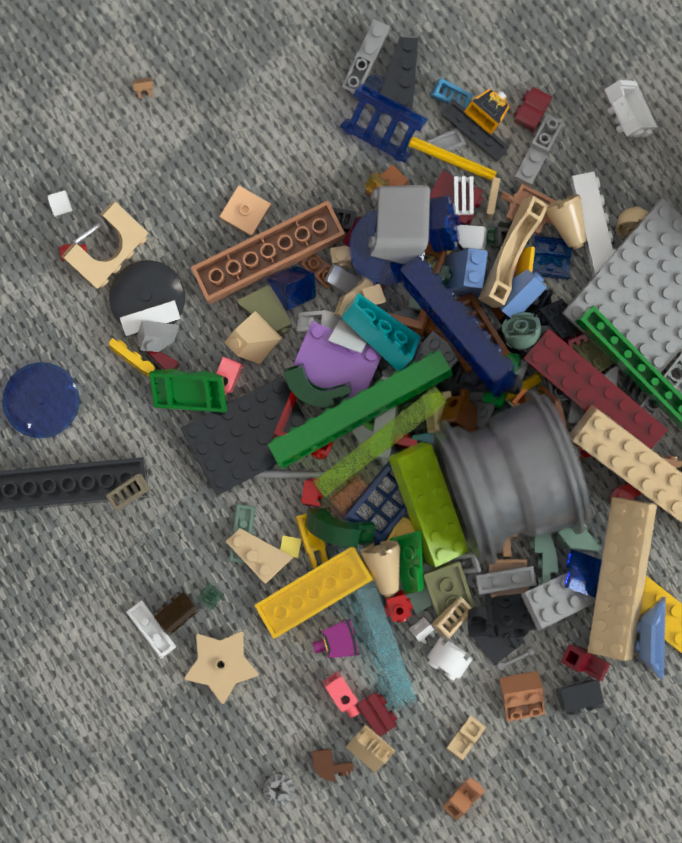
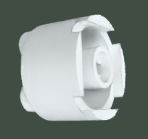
M440 637L427 656L430 659L428 664L435 669L440 667L446 671L444 674L452 680H455V678L460 679L473 658L470 656L467 659L465 651L450 641H447L445 644L442 642L444 638Z

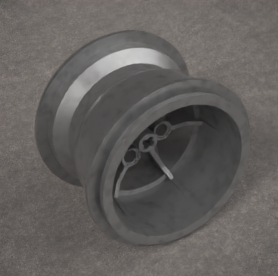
M533 390L527 391L525 403L492 416L486 422L484 428L470 433L458 426L451 428L446 420L440 422L441 432L436 431L433 433L438 460L463 532L475 557L479 561L486 558L490 565L496 564V553L502 551L507 538L524 533L526 536L537 537L571 527L572 531L577 535L584 532V524L591 520V509L585 481L566 428L555 406L545 394L538 396Z

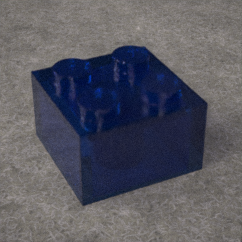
M449 196L430 198L428 238L434 252L457 250V242L460 241V234L457 230V226H460V216L456 214L455 204L451 203Z

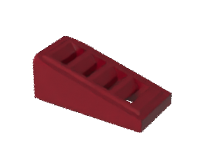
M146 351L164 370L178 369L180 366L178 361L161 351Z

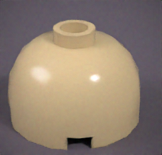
M641 207L625 209L618 217L615 228L616 234L624 239V235L629 236L648 214V211Z

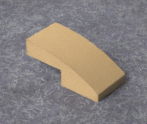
M470 715L446 750L462 761L486 727Z

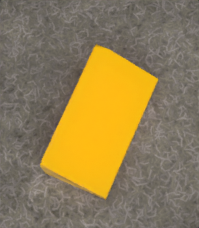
M531 246L523 249L517 262L515 277L527 269L532 272L534 247Z

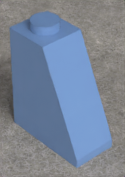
M529 269L513 278L512 290L505 305L500 306V309L511 319V315L524 312L547 288L542 282L544 278L537 272L533 274Z

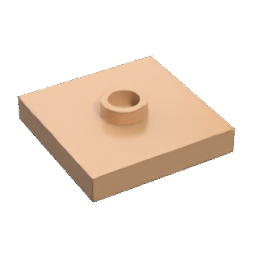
M238 185L221 213L220 219L252 237L269 210L271 203Z

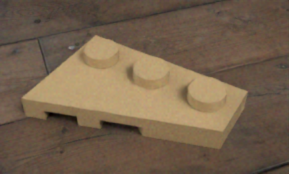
M240 528L226 541L265 584L294 558Z

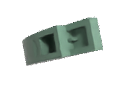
M550 533L529 539V549H533V554H541V557H537V569H541V577H537V587L550 581L551 573H558L557 555Z

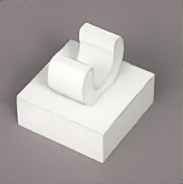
M424 617L409 628L415 638L424 644L427 643L425 637L429 634L435 637L434 628Z

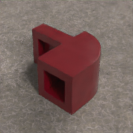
M568 645L561 660V663L574 671L585 672L599 681H603L611 664L596 654L588 653V649L578 645Z

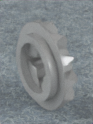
M282 774L269 777L263 787V794L267 802L274 806L288 804L295 792L292 780ZM282 782V789L287 793H280L276 799V792L270 788H276Z

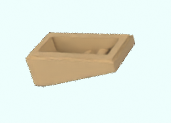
M458 597L435 619L431 626L443 638L450 639L467 619V611L472 607L462 597ZM459 605L465 611L464 613L457 608ZM455 612L459 617L456 618L452 613ZM448 618L452 620V624L447 620Z

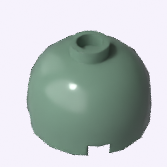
M516 313L511 315L512 319L508 321L506 319L503 322L502 331L504 339L512 348L528 349L539 341L541 336L540 320L538 317L535 318L532 313Z

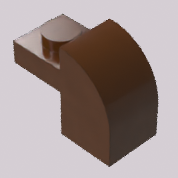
M331 748L312 751L314 769L321 778L327 781H335L334 773H338L339 776L350 775V771H354L353 762L333 764Z

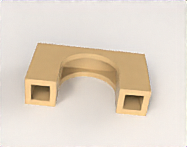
M112 201L102 211L100 216L118 234L119 246L116 253L107 260L97 261L89 256L78 244L73 243L61 256L96 289L104 287L109 281L107 278L112 273H117L122 267L120 264L124 259L128 260L134 254L133 250L137 245L141 246L147 240L146 235L148 232L115 201Z

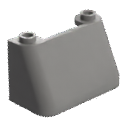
M424 185L378 186L376 189H373L371 194V200L374 205L378 206L377 230L374 236L370 237L368 247L371 248L370 256L414 267L428 244L430 188Z

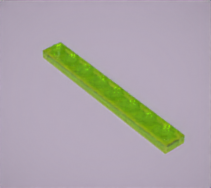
M437 387L432 388L318 477L313 483L322 495L327 497L448 403Z

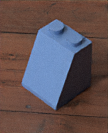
M467 248L449 254L446 259L442 293L451 292L464 296L472 293L474 297L479 298L483 289L488 251Z

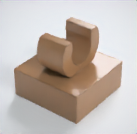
M152 77L133 81L134 91H138L139 99H142V91H147L149 97H152Z

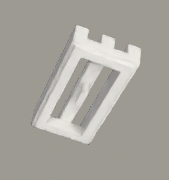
M454 176V215H473V176ZM458 182H462V211H458ZM466 182H469V211H466Z

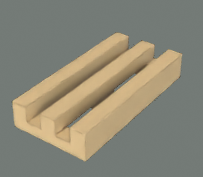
M494 177L491 182L485 215L489 219H493L500 178Z

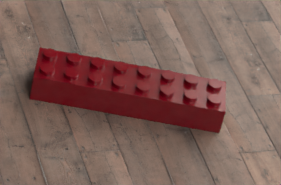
M550 329L543 333L539 341L522 358L524 362L583 412L586 413L590 406L593 405L648 448L652 449L668 431L667 428Z

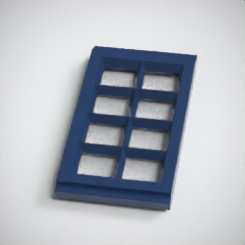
M389 461L344 515L350 522H373L376 525L373 541L378 545L407 512Z

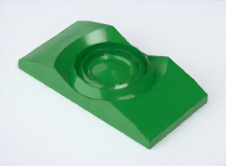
M177 369L156 370L149 373L154 408L222 413L227 411L222 375L208 371L183 372Z

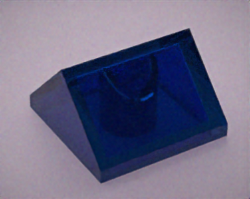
M294 266L267 279L286 311L316 298L315 274L309 270Z

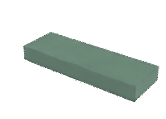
M236 504L233 534L240 528L252 535L256 506ZM231 548L229 562L246 564Z

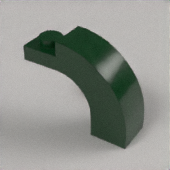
M304 363L285 368L284 370L285 379L291 391L300 400L312 406H335L336 397L344 399L352 392L350 382L329 388L315 385L309 379Z
M308 508L305 527L317 538L345 547H358V543H372L376 527L373 522H346L333 517L326 508Z

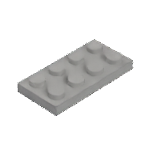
M582 566L521 594L537 630L543 629L596 602V596Z

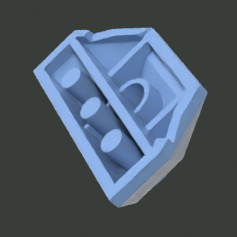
M661 597L641 615V621H638L637 633H640V640L636 641V652H640V659L659 678L664 677L666 597Z

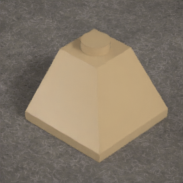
M255 311L232 332L224 343L237 356L261 364L282 337Z

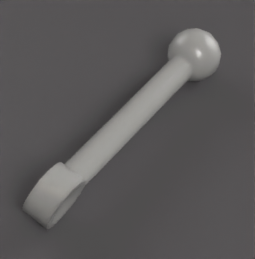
M529 648L527 652L505 663H499L497 667L499 670H504L506 666L528 655H534L535 650Z

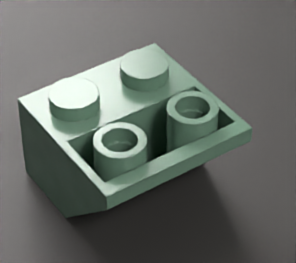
M584 524V532L578 535L572 531L571 527L562 529L554 534L565 550L595 553L601 549L599 546L600 541L595 535L591 536L588 533L586 524Z

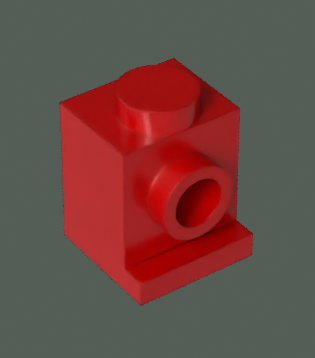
M309 478V481L305 480L301 499L302 505L320 508L321 502H317L318 499H322L323 488H320V479Z

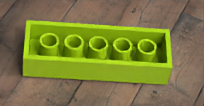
M420 442L389 456L388 459L414 531L421 530L422 553L426 564L437 567L469 552L432 445Z

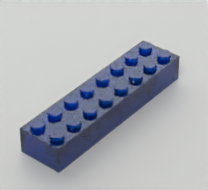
M417 256L400 268L403 287L469 364L495 397L499 396L515 384V366L509 358L505 359L501 348L490 341L491 338L486 330H481L478 327L479 324L473 315H468L464 304L461 301L457 302L453 291L442 284L443 280L437 273L434 274L431 271L430 264Z

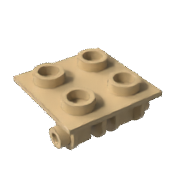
M367 725L346 746L349 751L374 773L395 752L391 746Z

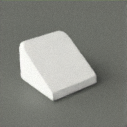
M66 191L47 196L54 217L72 211Z

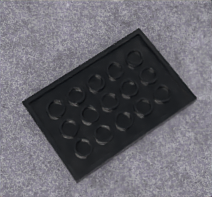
M283 376L226 404L227 411L225 413L210 412L181 427L185 439L216 496L278 465L267 444L271 443L273 439V434L291 393ZM297 401L284 428L286 433L291 428L300 427L307 421Z

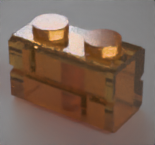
M358 474L351 482L347 483L337 492L329 502L343 516L366 489L368 484Z

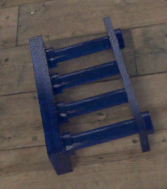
M361 84L353 95L359 100L350 120L346 118L339 128L343 129L346 134L354 135L393 156L396 161L405 163L411 156V153L406 151L414 132L416 130L420 132L428 119ZM365 104L375 108L367 129L357 124ZM386 113L392 119L382 138L373 132L381 114ZM401 121L408 126V129L398 147L391 143L390 139L398 122Z

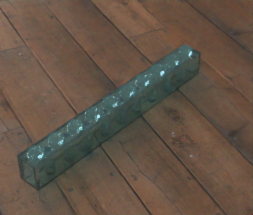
M346 518L341 519L342 521L350 522ZM358 543V547L355 548L357 549L359 555L361 556L364 562V559L361 555L362 545L361 543ZM336 545L337 547H334V551L338 555L350 547ZM372 580L350 595L354 594L356 602L353 605L356 613H361L363 619L360 621L362 630L368 633L369 639H366L369 650H374L376 657L373 658L376 669H381L383 676L379 678L383 688L387 687L389 694L386 695L389 706H394V709L417 702L376 584Z

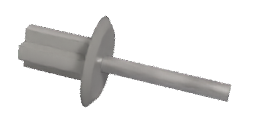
M93 214L95 226L76 238L74 243L77 244L97 229L108 234L109 229L107 226L109 224L99 215Z

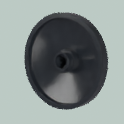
M152 260L138 261L126 266L113 280L109 292L111 311L121 326L120 317L175 300L180 316L185 306V290L179 276L167 265ZM178 320L169 322L168 324H175Z

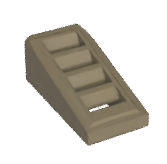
M136 474L105 496L117 512L150 491L151 488L142 474ZM129 485H130V486L132 487V489L134 490V492H135L134 495L132 494V492H131L130 489L128 488ZM121 490H124L129 499L126 500ZM115 494L119 496L120 500L122 501L121 504H119V502L117 501L116 497L114 496Z

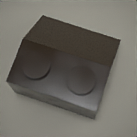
M180 592L176 593L171 598L172 602L169 605L165 606L164 604L155 611L157 615L154 618L167 635H172L200 611L186 592L182 594Z

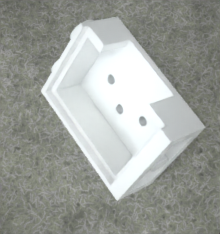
M619 80L604 89L612 105L608 108V113L610 115L616 113L617 117L614 118L616 124H620L616 127L618 133L624 131L626 137L645 138L653 134L652 131L658 128L636 81Z

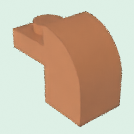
M471 777L465 779L444 803L442 808L457 821L466 813L472 803L482 796L485 790Z

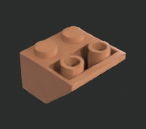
M538 671L499 678L507 722L545 715L543 687Z

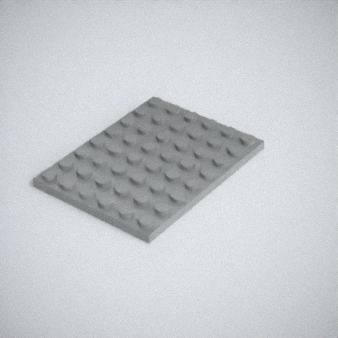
M663 198L655 204L562 312L571 323L582 333L586 334L575 320L587 307L594 305L660 373L682 349V216ZM586 334V336H587L598 348H600V347Z

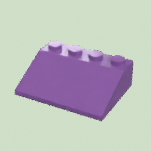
M312 321L293 366L304 363L309 379L319 387L329 388L350 382L352 392L344 399H351L359 391L368 389L381 355L368 344L365 345L362 353L330 342L328 340L334 330Z

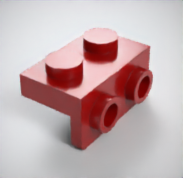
M399 433V436H394L393 445L407 449L416 445L418 440L410 439L411 435Z

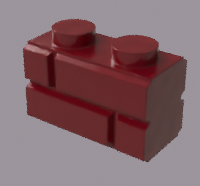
M374 692L358 702L356 706L371 730L380 737L396 727L395 721L398 719L392 710L387 711L384 706L387 702L381 693L377 695Z

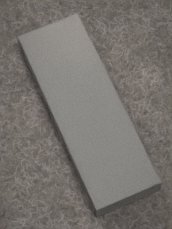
M533 566L475 575L478 595L536 585Z

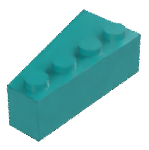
M357 293L346 306L341 318L397 371H402L412 360L421 336Z

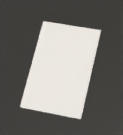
M340 318L328 340L362 353L366 345V341L342 318Z

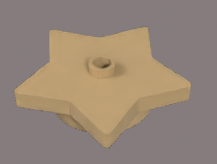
M243 632L236 633L222 640L201 634L196 635L198 659L185 676V680L208 685L218 700L224 704L236 683L259 676V673L244 657ZM223 661L225 663L224 668H218L217 663Z

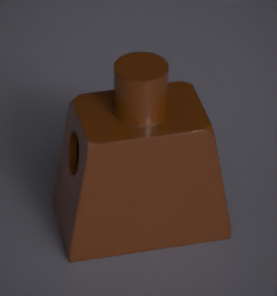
M461 389L458 396L447 398L439 423L446 420L451 428L458 426L469 433L476 431L478 408L469 400L470 391Z

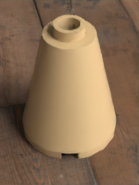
M579 194L566 197L567 199H560L549 204L545 213L567 246L578 249L584 246L583 242L586 241L581 198Z
M397 541L380 542L381 545L374 546L373 543L361 549V555L379 593L385 597L396 595V592L399 590V543Z

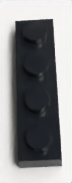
M452 98L440 112V115L494 161L498 162L510 146L494 133L490 135L464 112L465 108Z

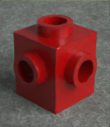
M403 590L397 591L394 596L385 597L387 605L384 606L387 617L391 616L393 622H403L408 617H411L410 610L413 609L410 598L406 599Z

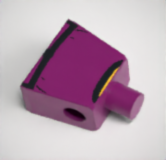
M351 619L321 631L323 639L312 642L315 654L327 651L328 658L360 655Z

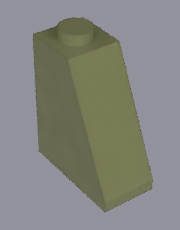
M272 284L237 300L241 309L249 315L256 311L280 336L290 331L289 328L292 327V323Z

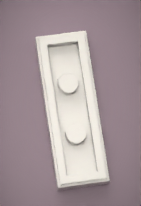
M175 300L120 317L126 336L137 333L141 321L169 323L181 319Z
M142 600L126 612L160 659L176 648V645L163 631Z

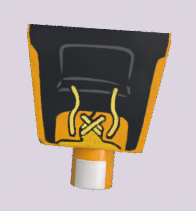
M488 89L474 98L464 112L491 135L501 123L509 108V104L505 101L506 95L503 92H497L496 94L492 89Z

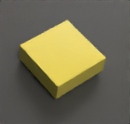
M283 536L280 550L294 558H298L302 539Z

